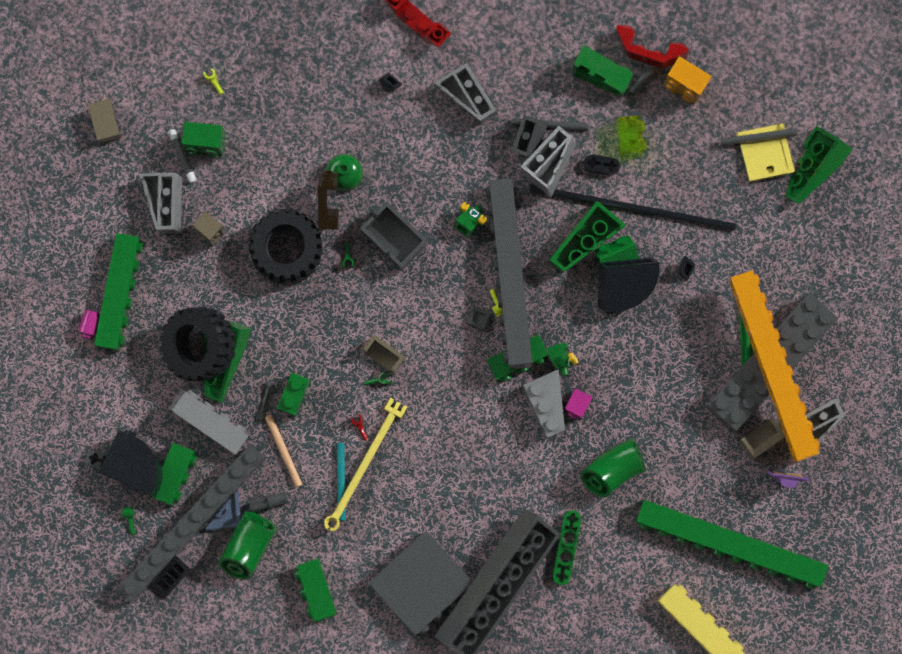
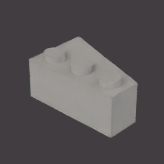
M467 63L435 82L442 91L482 124L498 115L497 110Z
M558 126L520 166L523 175L550 197H552L574 150L573 136Z
M177 173L139 174L144 186L145 196L148 199L155 229L162 234L181 233L182 177Z
M558 369L524 384L522 387L546 440L565 431Z
M837 399L805 414L807 420L812 422L814 428L812 434L819 443L845 416Z

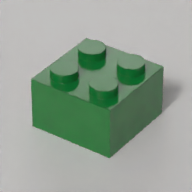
M184 122L182 146L185 152H188V155L199 156L200 154H207V157L218 158V156L224 155L226 133L222 125Z

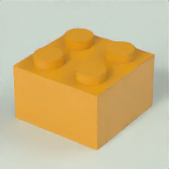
M679 56L668 73L664 85H666L668 91L672 93L677 92L682 95L684 101L696 104L712 76Z

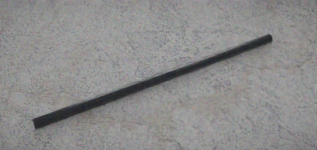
M530 185L529 192L547 195L536 185ZM555 189L552 195L591 204L598 201L606 207L734 231L736 223Z

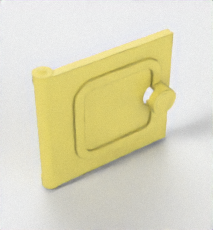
M782 123L737 132V136L784 130L785 126ZM786 137L740 143L749 182L795 173Z

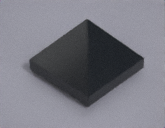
M390 73L385 74L379 79L385 92H394L402 86V83Z
M684 256L676 265V273L688 281L696 264L687 256Z

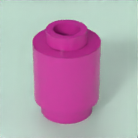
M85 310V314H82L78 330L82 338L92 340L93 337H96L100 313Z

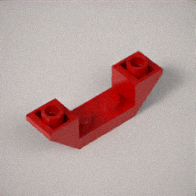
M384 0L393 13L424 41L440 48L451 36L452 33L438 21L434 23L409 0Z
M617 24L616 34L628 58L661 69L675 64L679 56L683 59L688 58L689 48H686L682 43H670L666 56L660 51H650L639 44L633 45L635 30L628 25L621 26Z

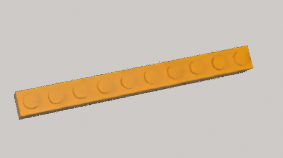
M753 270L731 277L728 282L794 462L815 456L819 454L820 444L817 438L814 439L812 431H814L812 422L806 418L805 413L807 409L804 402H801L798 396L800 389L797 383L794 384L793 370L786 363V351L779 344L780 335L777 328L774 329L772 321L774 319L771 311H767L765 305L767 303L766 296L759 289V277L757 274L754 275Z

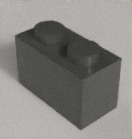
M523 115L512 152L530 157L541 145L548 123Z

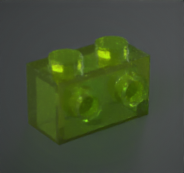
M641 116L618 117L616 125L620 158L643 156L644 151L647 150L646 139L642 137V132H645V123L641 121Z

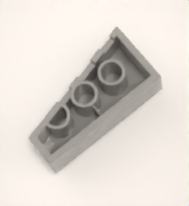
M181 390L169 410L236 455L249 436L245 433L247 429L238 423L236 426L229 422L231 418L222 412L220 415L214 412L215 407L205 401L203 404L198 401L199 396L189 390L187 393Z

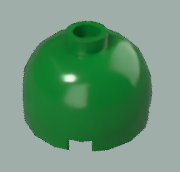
M339 154L328 162L326 171L338 173L337 189L334 190L348 192L355 190L360 185L363 179V169L361 163L355 157L349 154Z

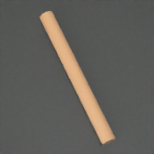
M272 414L266 416L265 420L292 481L297 488L303 485Z

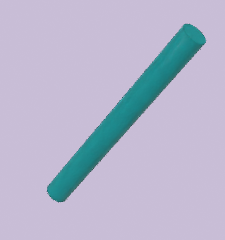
M337 443V494L339 504L345 493L344 443ZM345 509L341 514L339 521H346Z

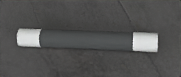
M175 129L170 130L168 134L190 184H192L197 179Z

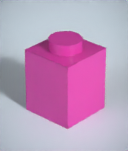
M575 388L564 409L567 412L566 416L577 420V418L581 419L592 397Z

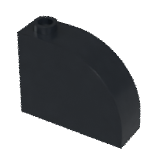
M649 257L598 263V307L607 314H614L616 311L631 309L641 304L649 297L657 284L659 262Z
M127 429L125 432L118 430L99 473L156 497L163 477L159 456L149 444L138 439L136 433Z

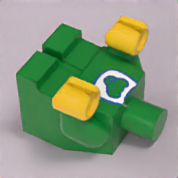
M463 202L459 207L461 215L457 218L453 228L469 238L477 226L482 227L487 217L484 218V215L480 214L483 210L480 205H476L473 209L469 204L466 205V202Z
M564 342L547 347L550 360L556 370L559 369L562 377L568 376L570 364H578L577 357L573 353L567 352L569 351L568 344Z

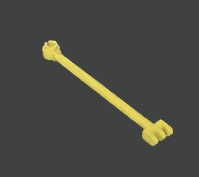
M389 399L384 408L389 414L334 513L324 521L326 529H329L328 523L330 521H335L336 525L330 528V532L336 531L339 528V518L395 417L401 419L407 406L404 405L401 411H398L401 403L397 401L393 408L391 405L394 399Z

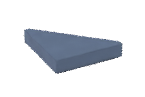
M239 492L234 493L208 526L205 527V531L237 527L241 519Z

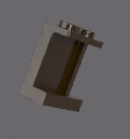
M323 171L318 176L319 230L338 229L339 209H327V190L337 189L338 173L333 171Z

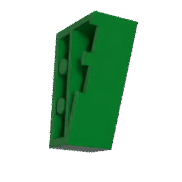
M585 45L582 46L571 73L621 98L633 76V73L627 67L619 66Z

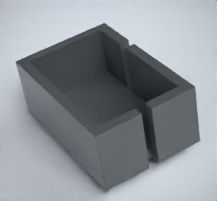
M387 201L375 212V218L371 216L360 228V232L386 257L389 255V260L400 271H403L428 245V240Z

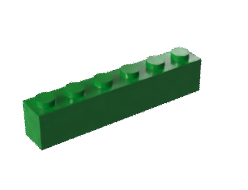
M116 233L94 344L97 348L120 352V347H124L125 336H123L124 328L127 329L129 317L126 316L127 311L131 310L133 301L130 295L131 291H135L136 280H134L135 272L138 273L140 261H137L138 254H142L143 243H141V239L137 236Z

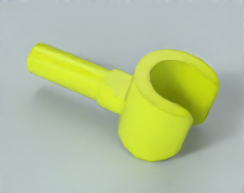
M210 68L213 75L208 77L204 72V76L208 82H212L219 95L224 92L216 80L217 75L215 71Z
M491 289L490 293L494 303L496 304L491 309L494 312V314L498 317L499 315L503 314L502 308H498V299L495 290Z

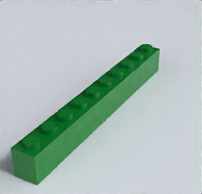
M647 500L642 501L635 521L641 529L649 531L652 528L657 530L656 534L663 537L671 535L676 537L675 541L686 544L687 541L694 543L693 547L697 549H711L714 555L723 557V554L731 556V561L740 564L742 561L749 563V567L760 570V567L767 569V573L777 577L779 574L786 576L785 580L797 583V580L804 582L805 587L815 590V587H822L828 565Z

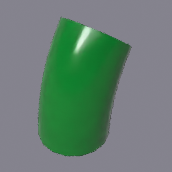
M631 438L612 447L597 457L581 472L582 482L593 494L607 498L622 484L646 472L644 460L635 440Z
M250 511L244 512L219 559V567L233 578L240 580L251 579L277 531L275 525L259 514Z

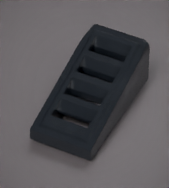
M176 556L151 586L166 599L192 569ZM176 564L183 570L182 574L174 567ZM170 570L178 576L177 579L169 573ZM165 576L173 582L172 585L164 579ZM160 581L168 588L167 591L158 585Z

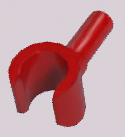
M358 414L360 421L356 423L351 417V422L358 428L365 441L368 437L362 425L363 418Z

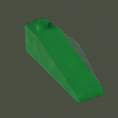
M817 125L805 141L803 146L806 148L803 158L799 157L797 162L800 164L797 173L792 175L785 194L786 197L797 204H800L837 170L852 151V148L842 140Z
M229 321L232 325L230 329L231 331L234 330L235 336L233 340L236 342V348L233 349V352H235L234 359H230L231 365L225 369L222 375L204 380V396L220 403L223 402L251 332V328ZM203 333V342H205V354H203L204 358L207 352L208 345L206 336Z

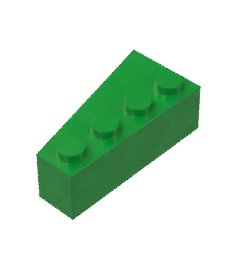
M596 201L546 262L561 274L627 225Z

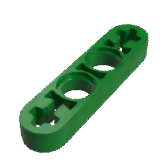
M575 510L568 511L563 518L553 571V580L558 585L567 584L571 578L581 524V516ZM571 514H575V518H578V521L574 522L572 527L577 528L576 532L571 529L565 530V525L567 527L570 525L567 516L570 517ZM565 533H572L574 535V541L571 544L564 542L563 536ZM562 552L570 554L571 559L568 563H563L560 560ZM558 564L569 566V570H564V575L567 576V579H563L562 582H559V578L556 577V574L561 572V568H557Z

